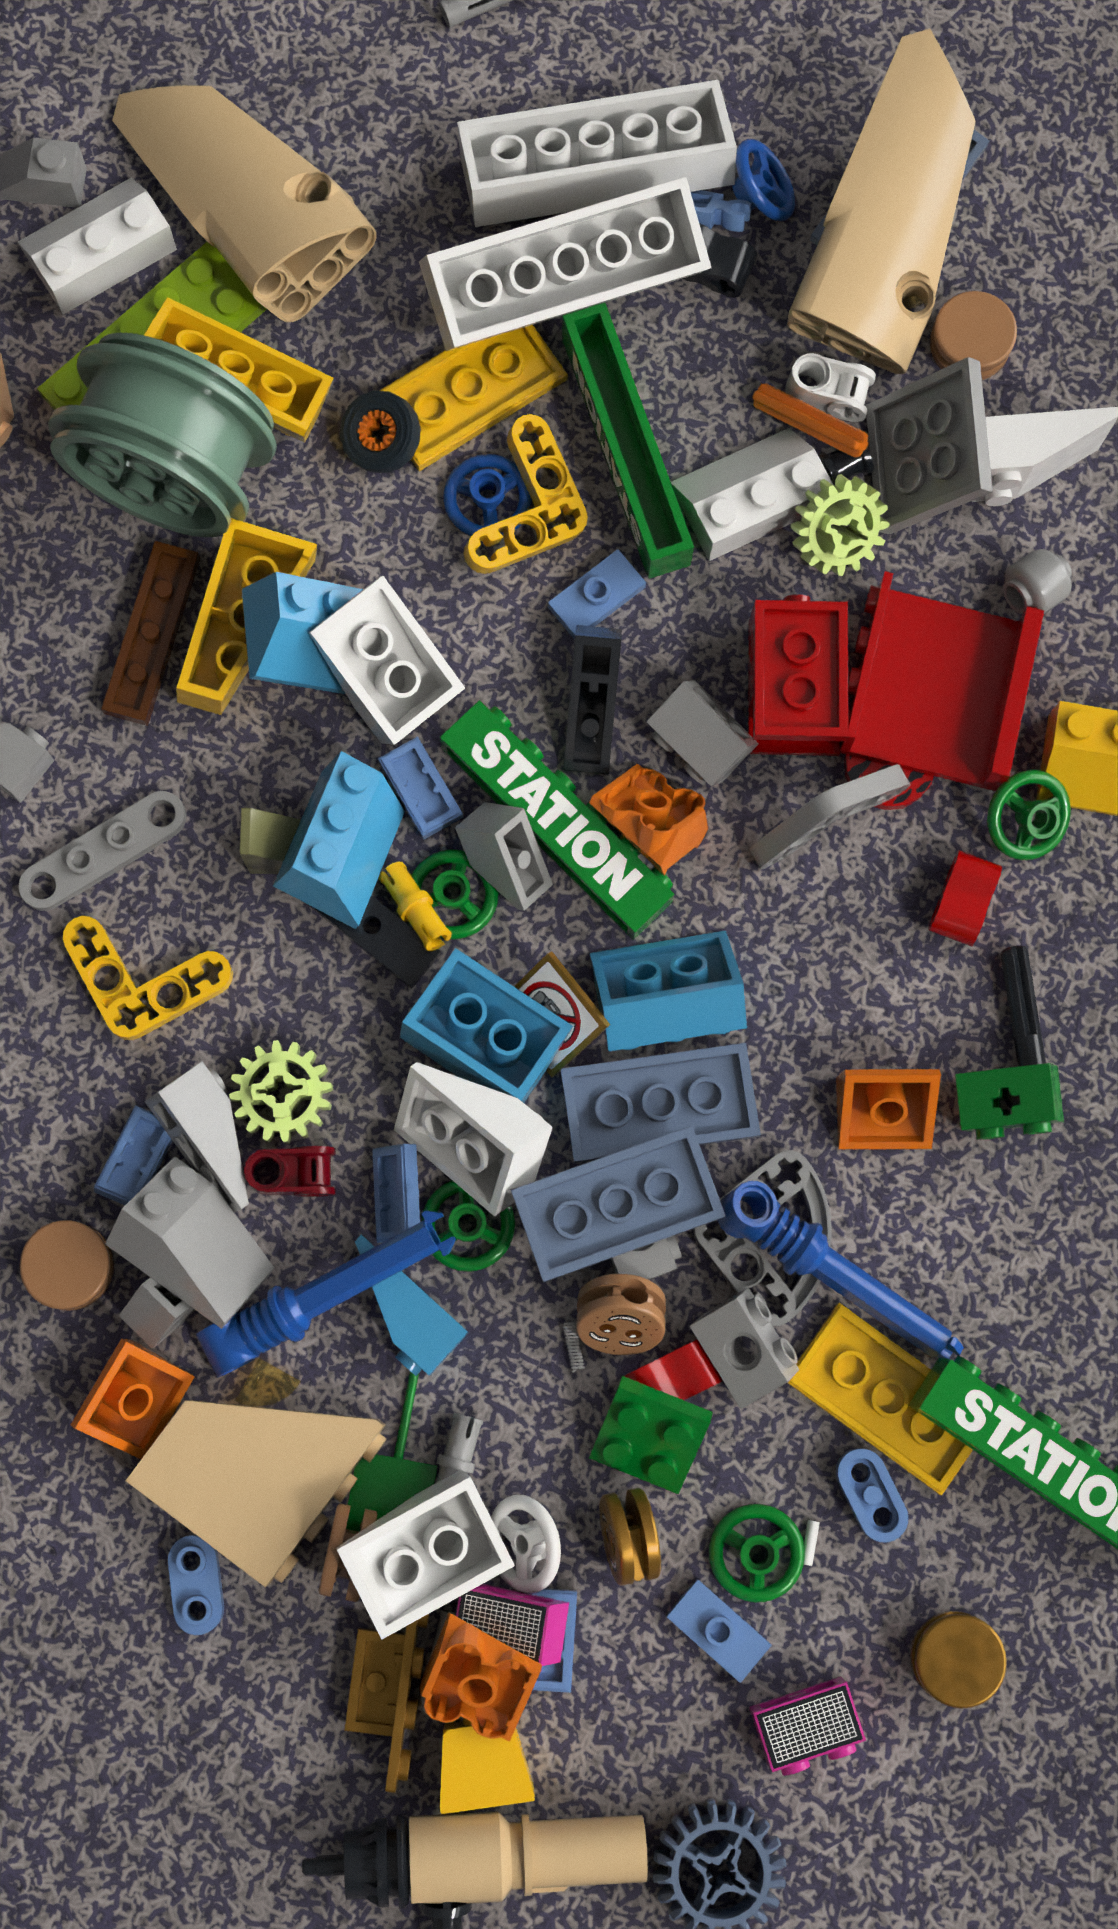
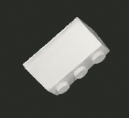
M132 177L18 241L20 248L62 314L69 312L177 250L168 222L148 191Z
M790 428L671 481L676 498L709 561L802 519V516L795 511L796 505L807 506L810 502L805 492L810 490L818 494L821 491L820 480L822 479L827 480L833 485L815 449Z

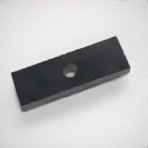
M372 895L361 922L356 929L308 905L411 989L441 955L439 949L427 951L415 930ZM377 921L381 924V929L376 934H368L364 931L367 923Z

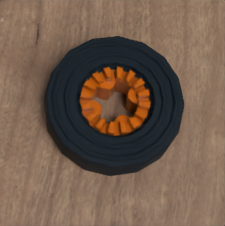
M371 391L360 395L348 406L341 420L340 438L344 451L354 464L369 472L389 473L402 468L413 458L419 446L421 427L417 413L407 400L390 391ZM379 422L389 427L388 431L390 434L383 436V442L372 437V432L379 429Z

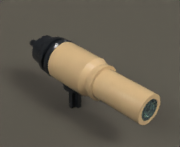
M499 1811L409 1816V1826H407V1820L402 1815H397V1827H387V1818H377L364 1829L344 1830V1854L318 1855L315 1858H305L302 1861V1873L304 1875H316L317 1877L344 1875L346 1900L366 1899L378 1908L389 1907L390 1897H398L399 1909H404L409 1903V1896H411V1904L422 1903L423 1913L432 1918L433 1929H463L462 1916L471 1911L472 1903L502 1902L511 1890L524 1889V1896H531L532 1893L565 1891L570 1886L647 1882L648 1873L647 1843L643 1815L529 1821V1815L523 1814L521 1815V1821L508 1822Z

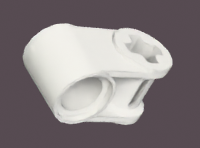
M808 353L800 356L795 361L786 383V393L835 418L859 422L866 418L867 408L864 404L868 388L874 384L876 374L872 369L861 364L846 363L818 354ZM809 376L818 385L814 387L807 386L800 381L799 377Z

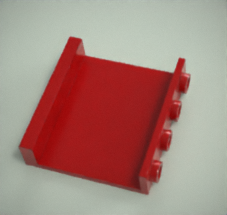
M885 571L879 587L871 585L867 595L864 612L870 613L871 619L869 627L861 626L854 652L862 654L859 668L851 667L848 677V694L853 695L850 709H848L849 737L846 742L842 741L839 753L891 766L899 764L904 769L996 791L1010 777L1045 610L1027 606L1019 621L891 590L890 587L894 573Z

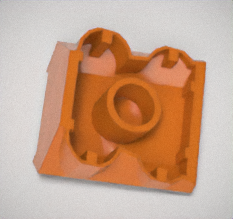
M636 764L598 791L589 801L663 876H665L667 870L692 849H697L708 831L706 812L704 810L705 799L701 794L687 788L674 789L667 784V779L663 774L653 769L643 768L639 764Z
M448 1612L428 1664H426L419 1687L421 1696L425 1697V1711L430 1718L443 1723L453 1722L461 1716L471 1721L472 1727L477 1734L490 1739L501 1737L510 1742L538 1679L542 1664Z

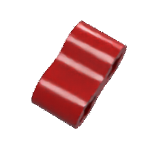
M958 850L951 863L928 930L972 947L984 923L988 906L1002 872V866Z
M698 1339L624 1375V1377L682 1400H686L723 1381Z

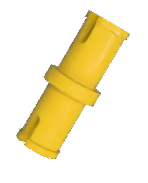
M395 862L387 866L385 869L391 877H388L386 872L382 871L379 875V880L384 884L398 905L397 913L400 918L411 924L427 951H434L445 945L439 936H442L445 941H449L452 933L446 928L432 907L433 899L430 894L419 888L403 862Z

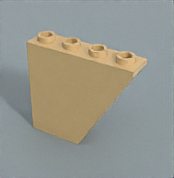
M186 1400L128 1476L126 1482L266 1588L274 1578L283 1583L299 1561V1558L292 1553L303 1538L311 1543L329 1520V1518L322 1514L333 1497L341 1503L358 1480L351 1473L363 1457L370 1463L386 1442L387 1438L380 1434L386 1424L379 1419Z

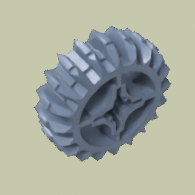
M713 1798L706 1801L708 1815L700 1817L698 1808L694 1803L688 1805V1812L693 1821L687 1825L680 1816L674 1815L671 1821L679 1832L678 1835L675 1836L668 1831H661L659 1835L660 1841L669 1847L670 1851L655 1850L653 1852V1860L667 1867L652 1872L654 1883L669 1884L657 1893L659 1902L669 1903L676 1900L668 1911L670 1919L675 1921L688 1913L684 1921V1929H696L700 1922L703 1923L702 1929H715V1927L731 1929V1926L739 1924L740 1929H751L747 1921L751 1916H754L758 1923L764 1925L768 1918L760 1908L761 1905L764 1903L771 1908H777L780 1904L779 1899L769 1891V1888L783 1889L786 1886L784 1877L772 1873V1871L781 1870L786 1867V1859L781 1855H769L781 1846L778 1836H769L762 1839L770 1828L769 1822L763 1818L751 1827L750 1825L755 1814L753 1808L746 1806L737 1818L735 1817L736 1803L731 1799H727L723 1814H718L717 1805ZM713 1830L730 1831L728 1836L724 1835L722 1841L713 1848H704L698 1844H691L694 1839L706 1832ZM744 1838L752 1843L758 1853L759 1872L757 1881L749 1878L737 1865L742 1852L740 1846ZM682 1857L690 1861L691 1865L701 1872V1880L697 1887L698 1893L694 1901L684 1892L679 1883V1865ZM728 1857L729 1861L726 1862V1865L734 1877L719 1874L715 1880L710 1882L709 1879L713 1876L710 1868L706 1867L705 1862L720 1865L723 1859L726 1860ZM733 1891L742 1896L744 1894L748 1895L738 1904L728 1908H708L710 1904L714 1905L717 1898L725 1892Z

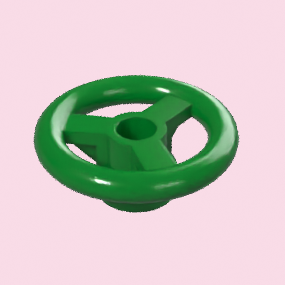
M1026 770L1009 777L1006 782H1003L998 787L988 808L987 827L995 846L1006 856L1017 860H1033L1048 854L1060 843L1070 822L1071 805L1068 793L1057 778L1044 771ZM1026 784H1039L1046 787L1053 796L1043 801H1025L1015 790ZM1004 804L1015 812V820L1019 825L1015 844L1007 839L1002 829L1001 814ZM1036 812L1035 818H1034V820L1032 821V817H1033L1034 813ZM1034 837L1043 839L1041 842L1031 846Z
M443 850L428 856L420 862L411 876L421 889L424 879L434 868L452 863L451 870L442 872L435 879L433 892L429 894L433 899V908L442 906L447 909H458L470 920L458 926L445 925L452 933L450 940L462 939L474 935L488 924L496 911L499 892L470 866L465 851ZM467 866L478 874L484 886L485 898L481 910L469 898L471 893L470 883L465 876ZM450 886L458 887L461 890V894L456 899H448L444 896L446 888Z
M453 1180L446 1182L433 1192L423 1209V1212L426 1210L438 1212L446 1199L459 1193V1205L450 1213L448 1219L449 1229L438 1235L440 1241L443 1242L450 1237H455L456 1241L473 1242L481 1238L493 1246L484 1254L476 1257H460L451 1252L443 1256L440 1250L432 1254V1256L441 1264L457 1271L472 1272L493 1265L507 1252L513 1240L515 1216L512 1206H508L499 1213L501 1230L498 1231L487 1225L484 1212L474 1204V1199ZM465 1215H471L477 1220V1226L472 1232H463L459 1228V1221Z
M748 1504L730 1511L719 1521L710 1539L709 1561L715 1578L728 1593L744 1601L759 1603L781 1597L797 1582L804 1566L805 1547L798 1527L788 1515L769 1505ZM758 1518L774 1523L781 1530L769 1537L755 1534L746 1538L734 1531L733 1528L745 1520ZM724 1543L739 1551L741 1564L749 1571V1586L735 1580L727 1570L723 1558ZM758 1544L763 1545L766 1549L764 1560L758 1563L752 1562L749 1557L750 1549ZM789 1544L791 1554L786 1572L778 1581L765 1587V1574L775 1569L779 1561V1549Z

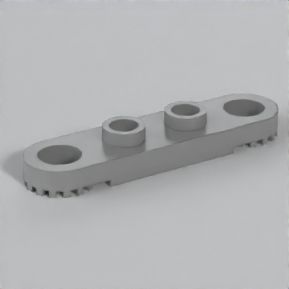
M167 791L151 793L27 868L19 880V892L22 899L33 909L50 911L81 894L183 830L187 817L183 803L176 795ZM162 803L172 805L175 809V818L169 825L158 827L151 823L150 813L154 807ZM41 875L52 876L56 882L54 893L46 899H37L31 893L32 882Z

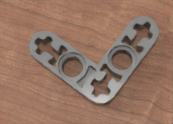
M897 764L835 786L810 800L752 845L749 850L761 870L790 856L833 822L880 805L905 791L911 784L900 765Z

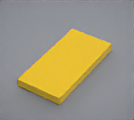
M530 325L449 351L444 350L379 391H390L407 400L417 413L421 427L420 442L411 460L420 472L567 381L568 374L536 328Z
M838 1303L797 1360L796 1364L800 1370L787 1384L931 1490L942 1496L973 1450L908 1406L931 1369L844 1305Z

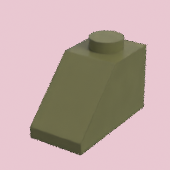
M241 808L240 856L250 874L279 873L301 819L254 808Z

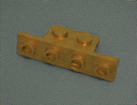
M429 1614L407 1625L406 1633L395 1632L382 1640L375 1629L359 1628L357 1632L344 1731L392 1737L385 1792L395 1793L398 1787V1780L408 1781L412 1750L403 1749L405 1729L414 1730L418 1699L409 1698L411 1678L421 1679L424 1648L416 1647L418 1627L427 1628Z

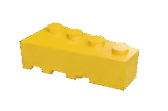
M231 518L230 526L222 537L176 687L178 703L222 715L249 671L242 589L274 572L306 577L315 562L317 544Z

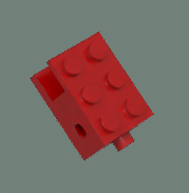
M800 594L788 595L783 600H755L748 623V733L759 744L750 754L840 755V741L846 742L849 737L848 602L810 601L809 596Z

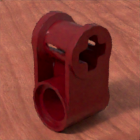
M302 1146L293 1149L258 1150L250 1155L245 1163V1179L254 1191L263 1195H293L297 1197L335 1196L336 1188L331 1186V1157L336 1155V1148L330 1146ZM266 1160L276 1162L280 1167V1174L275 1182L269 1185H262L255 1181L254 1171L259 1163ZM313 1162H316L315 1182H313Z

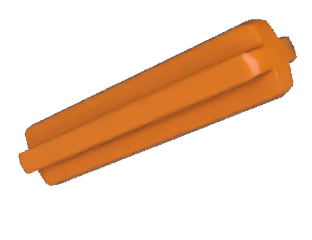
M767 383L761 384L758 390L753 393L752 398L755 408L854 458L860 457L868 447V434Z

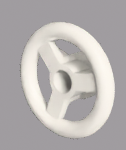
M526 1495L509 1496L496 1506L491 1519L501 1539L503 1534L511 1542L512 1550L516 1555V1571L510 1568L499 1575L509 1586L517 1591L536 1593L545 1589L557 1574L561 1558L559 1533L551 1515L538 1501ZM514 1510H523L532 1515L535 1520L520 1525L515 1523L508 1515ZM545 1559L542 1571L532 1578V1571L537 1561Z

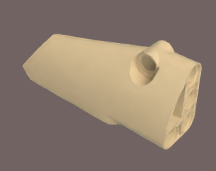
M931 29L903 36L899 42L833 197L823 227H825L789 310L787 322L788 327L796 334L805 336L843 353L846 352L850 356L882 369H887V371L895 374H905L934 308L938 282L976 122L960 84ZM910 296L918 297L924 303L925 308L918 312L909 311L904 307L902 300Z
M167 86L119 94L112 119L114 124L196 231L208 243L218 249L253 297L280 320L294 322L304 317L374 246L377 238L374 227L343 188L212 86Z

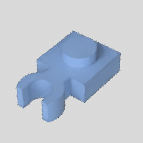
M703 190L691 192L699 223L707 226L709 229H712L715 224L721 225L729 231H744L745 221L749 222L751 202L745 200L725 201L723 200L724 194Z

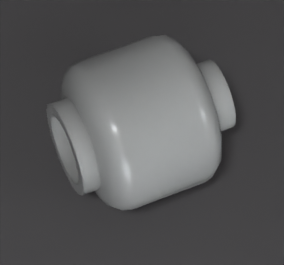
M1045 549L1032 551L1012 564L1005 573L1003 594L1007 603L1020 614H1023L1027 606L1045 610V614L1070 595L1072 586L1071 567L1061 555H1055L1053 552Z

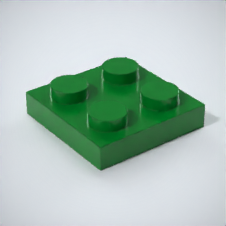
M622 1376L594 1442L589 1459L679 1494L710 1425L713 1412Z

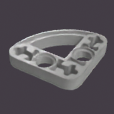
M787 1150L776 1154L732 1189L734 1190L740 1184L747 1181L764 1183L758 1179L762 1173H765L768 1181H770L781 1171L778 1165L779 1161L783 1160L788 1165L795 1161L800 1167L796 1173L799 1181L793 1184L792 1181L786 1180L775 1188L777 1192L782 1194L777 1202L781 1206L801 1190L807 1206L810 1224L818 1222L823 1226L822 1233L827 1236L829 1247H831L832 1226L827 1197L816 1172L801 1153ZM742 1210L747 1217L753 1219V1214H747ZM706 1224L693 1229L697 1244L736 1294L748 1287L752 1288L758 1285L766 1274L771 1278L772 1283L764 1286L771 1296L776 1297L781 1294L786 1300L781 1306L784 1312L782 1317L779 1318L776 1314H771V1324L773 1327L781 1326L795 1317L808 1303L820 1283V1280L812 1274L800 1275L796 1284L790 1290L755 1244L748 1239L734 1238L722 1231L726 1238L723 1242L720 1243L716 1238L708 1241L703 1236V1233L707 1230ZM747 1254L755 1259L758 1270L752 1280L741 1281L733 1276L731 1263L735 1256ZM756 1292L754 1294V1297H760L766 1304V1301L762 1297V1295L759 1292Z

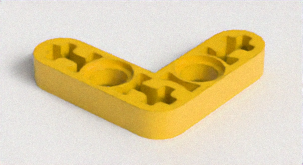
M532 414L521 416L515 421L507 435L508 448L535 508L482 528L470 537L464 547L463 554L467 565L477 573L487 574L572 541L587 525L588 516L583 501L550 427L539 416ZM524 428L529 434L536 433L538 435V439L534 443V449L529 441L521 442L519 439L524 432ZM535 451L538 457L543 452H546L548 455L540 457L532 464H530L528 461L531 460V458L534 456ZM546 467L555 471L559 480L558 486L550 490L541 487L536 480V471L538 469ZM561 510L565 516L571 514L574 516L575 521L570 525V530L566 524H560L548 532L546 524L556 520L561 514ZM520 524L530 525L536 531L537 543L529 547L518 543L514 535L515 527ZM504 536L505 547L496 550L491 556V561L485 555L478 557L476 550L481 545L480 541L486 547L498 544Z
M90 916L74 918L66 925L63 931L65 948L107 1026L116 1036L124 1040L141 1038L218 996L229 988L233 980V970L228 960L218 952L206 951L136 987L107 931L96 919ZM83 927L89 932L97 931V934L91 939L100 955L106 949L109 951V955L95 958L87 967L84 966L83 962L92 960L88 950L82 944L74 945V942L79 939L77 931ZM210 962L214 967L222 965L223 970L218 973L220 981L214 985L209 980L197 983L194 986L200 991V994L192 997L190 987L181 976L189 972V976L193 981L205 973L202 967L204 964ZM105 966H113L118 969L120 974L117 986L108 991L98 989L94 981L97 971ZM170 983L177 984L183 991V998L180 1004L174 1008L160 1006L157 1000L160 988ZM147 994L149 1004L159 1016L151 1020V1015L146 1011L135 1018L137 1026L134 1029L130 1030L125 1025L118 1026L117 1022L122 1018L120 1010L128 1007L132 1012L145 1007L140 998Z

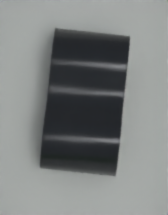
M699 223L711 268L682 279L700 283L714 292L727 297H739L758 256L757 251L752 245L742 239L720 235Z

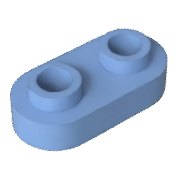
M854 1448L845 1452L837 1462L836 1479L861 1530L869 1538L878 1542L887 1543L898 1539L907 1528L908 1512L882 1459L873 1451L864 1448ZM858 1463H863L868 1469V1476L862 1482H856L851 1475L853 1466ZM881 1507H885L890 1513V1520L884 1526L876 1525L873 1520L874 1512Z
M196 1534L188 1535L179 1539L172 1546L168 1555L173 1613L176 1623L183 1631L192 1635H202L213 1630L220 1623L224 1614L219 1557L217 1550ZM188 1551H194L200 1557V1565L195 1570L187 1568L184 1564V1556ZM193 1601H200L205 1605L206 1615L204 1618L196 1619L191 1616L189 1608Z

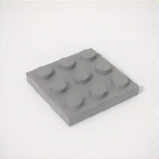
M967 357L866 405L870 455L874 465V471L872 472L873 488L880 493L878 499L888 506V510L880 516L890 523L888 528L879 530V532L884 534L895 533L993 492L980 361Z

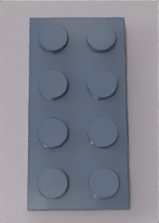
M746 1043L562 1068L560 1070L574 1163L594 1161L689 1126H693L699 1145L756 1138L761 1135Z
M693 1126L511 1190L543 1283L725 1217Z

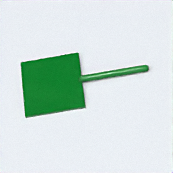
M412 1372L409 1373L394 1457L376 1454L370 1463L362 1457L354 1469L353 1475L358 1480L350 1490L348 1505L351 1507L346 1529L360 1532V1524L365 1509L376 1511L378 1520L417 1493L435 1484L437 1465L403 1459L419 1374L415 1376Z

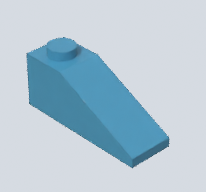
M362 1235L355 1241L359 1254L374 1247ZM402 1271L372 1286L391 1339L401 1350L395 1358L415 1376L421 1370L431 1376L469 1333Z

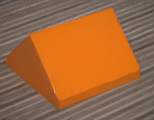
M940 1069L843 1070L836 1077L838 1149H932L941 1079Z
M121 1338L73 1419L71 1426L142 1459L167 1426L195 1376L139 1343Z

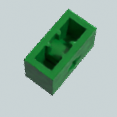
M1044 1063L955 1074L961 1130L975 1132L976 1140L1005 1137L1004 1129L1022 1127L1023 1135L1052 1132L1051 1124L1064 1122L1058 1066L1054 1064ZM1009 1092L1011 1095L1020 1098V1105L1012 1107V1114L1009 1110L1002 1109L1000 1101H1005L1009 1098Z

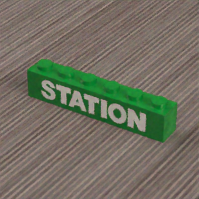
M606 303L563 315L562 341L648 579L691 566L694 545Z
M479 700L440 737L441 749L496 804L524 808L538 846L634 940L673 902L675 894L670 890L673 887V883L666 874L663 876L655 867L650 870L638 858L641 853L622 834L617 837L605 825L608 822L607 819L589 802L585 805L573 793L576 787L562 771L557 769L553 773L541 761L544 755L531 740L524 738L521 741L509 729L512 724L496 706L488 709Z
M957 1356L954 1361L939 1357L908 1406L1118 1550V1465L1112 1471L1098 1461L1101 1452L1079 1438H1076L1072 1443L1060 1435L1058 1432L1062 1426L1054 1419L1038 1410L1034 1415H1031L1018 1406L1022 1398L999 1383L993 1389L980 1380L979 1376L982 1371L968 1360Z

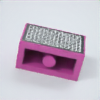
M481 1584L459 1597L456 1613L458 1618L472 1624L481 1631L542 1664V1666L561 1662L569 1602L487 1584Z
M841 1676L749 1707L767 1765L772 1772L781 1770L783 1776L806 1770L810 1767V1759L825 1754L828 1755L829 1760L851 1755L857 1751L855 1744L866 1741L847 1681Z

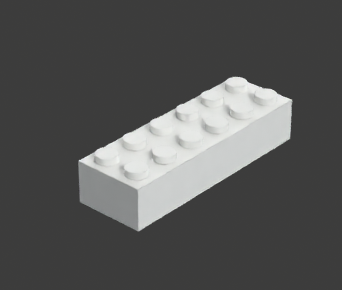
M719 80L457 122L461 163L475 227L571 212L684 177L687 178L690 192L735 185L737 146Z
M686 177L426 255L419 261L446 351L686 278L711 268Z

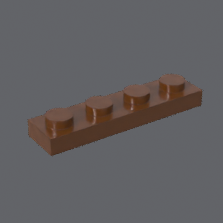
M158 541L154 542L101 708L105 715L148 726L201 558L198 552Z

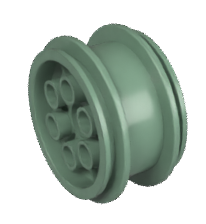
M113 333L104 336L98 344L90 345L83 349L77 359V370L80 378L88 388L80 405H67L57 408L52 412L48 420V429L53 438L50 449L57 463L78 483L106 502L139 519L174 532L197 537H218L227 532L231 518L244 521L249 512V502L238 485L245 468L260 467L268 464L273 459L277 450V443L272 433L274 421L265 404L248 387L225 370L188 350L156 338L133 333Z

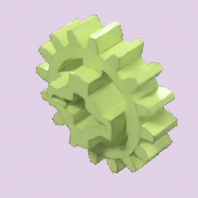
M840 474L837 475L834 486L827 480L822 479L820 480L821 491L818 494L810 490L805 492L810 502L807 506L796 505L795 511L802 516V519L792 523L791 529L801 535L792 543L794 547L802 552L800 557L810 566L814 565L823 574H827L829 570H832L838 576H843L846 565L857 572L860 570L859 559L865 557L872 561L875 558L871 548L874 544L884 545L885 540L878 533L879 530L888 528L890 523L880 516L888 510V506L878 499L880 496L879 491L867 485L866 482L856 476L850 481Z
M278 1040L273 1041L272 1052L267 1054L258 1045L255 1047L257 1059L254 1062L243 1057L240 1060L242 1066L246 1069L245 1074H232L231 1080L240 1086V1091L229 1094V1098L231 1101L242 1103L243 1105L234 1113L236 1118L241 1120L250 1117L251 1120L246 1130L253 1134L260 1128H263V1140L269 1143L274 1138L275 1133H280L284 1144H290L291 1132L297 1131L304 1139L307 1138L308 1131L306 1125L311 1122L319 1127L323 1124L317 1115L318 1110H331L332 1107L330 1102L322 1098L324 1093L333 1091L332 1083L321 1082L320 1078L327 1074V1067L325 1064L313 1067L312 1064L315 1062L317 1055L310 1050L303 1057L300 1056V1045L297 1042H293L288 1051H283ZM288 1062L303 1068L308 1073L310 1079H296L292 1076ZM269 1065V1073L260 1083L253 1084L258 1073ZM284 1081L288 1088L296 1089L293 1090V1093L285 1095V1102L279 1103L274 1096L267 1095L270 1094V1091L278 1089V1082ZM305 1100H311L306 1111L294 1119V1111L300 1103ZM253 1105H267L273 1110L275 1122H270L259 1116Z

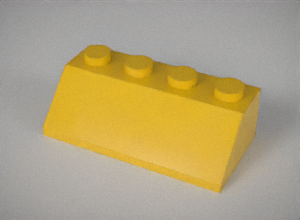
M168 297L144 336L156 338L188 350L231 374L265 404L272 415L275 429L304 443L320 414L334 379Z
M1059 701L1048 715L1040 771L1053 775L1062 783L1068 793L1071 808L1118 816L1117 710ZM1038 784L1036 800L1043 801L1053 796L1046 787Z

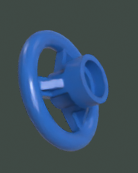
M755 139L742 141L738 145L736 152L738 177L735 178V185H732L737 200L751 202V211L757 207L765 216L772 220L785 221L789 219L795 209V195L784 166L777 156L762 142ZM749 153H753L754 155V161L752 163L751 169L749 165Z
M495 454L476 455L462 461L450 473L443 492L444 507L449 519L460 531L469 536H472L482 528L498 522L496 508L503 501L505 494L517 486L519 502L516 511L511 517L530 510L532 499L516 463L506 457ZM480 468H496L507 473V475L502 477L499 472L493 469H482L476 472L470 481L464 478L472 471ZM488 489L494 491L495 495L485 498L480 493ZM457 492L470 497L483 510L484 526L469 521L461 513L457 504ZM522 524L516 526L515 530H517Z

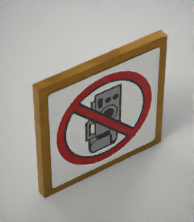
M552 951L543 957L514 986L573 1026L546 1070L551 1078L559 1073L562 1068L610 1026V1023Z

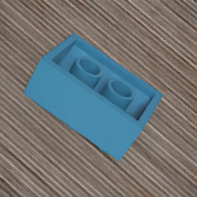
M274 572L243 588L242 598L249 678L346 694L308 632L363 589L281 572Z
M342 751L324 768L273 884V887L354 929L361 922L405 813L381 772Z
M726 931L590 953L599 1010L610 1023V1026L604 1030L608 1051L631 1050L639 1046L663 1042H679L686 1038L710 1034H726L730 1031L747 1028L744 983Z
M455 948L402 1021L400 1038L456 1076L516 1097L525 1103L543 1077L573 1026Z

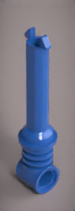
M747 1181L740 1184L720 1200L725 1213L724 1218L717 1220L721 1229L734 1238H746L752 1243L758 1241L757 1245L762 1250L768 1247L767 1253L773 1257L778 1254L777 1260L782 1263L786 1274L792 1275L794 1272L798 1275L812 1274L931 1358L936 1356L949 1359L952 1353L957 1356L961 1354L964 1347L956 1337H951L952 1332L830 1248L827 1236L822 1233L823 1226L818 1222L809 1224L806 1221L799 1223L800 1217L796 1214H792L789 1217L790 1210L786 1207L779 1210L780 1203L777 1202L774 1192L766 1184L759 1181ZM740 1201L746 1202L752 1208L753 1219L747 1217L742 1212Z
M426 1210L421 1213L424 1220L298 1289L287 1286L281 1288L275 1285L268 1290L266 1298L261 1302L253 1304L251 1308L247 1307L240 1313H236L222 1329L216 1324H212L198 1332L196 1337L216 1378L248 1364L258 1358L261 1353L269 1351L271 1347L274 1348L281 1342H286L287 1340L298 1342L302 1340L313 1318L440 1250L443 1256L450 1254L456 1241L455 1237H450L441 1242L431 1224L444 1217L443 1213Z

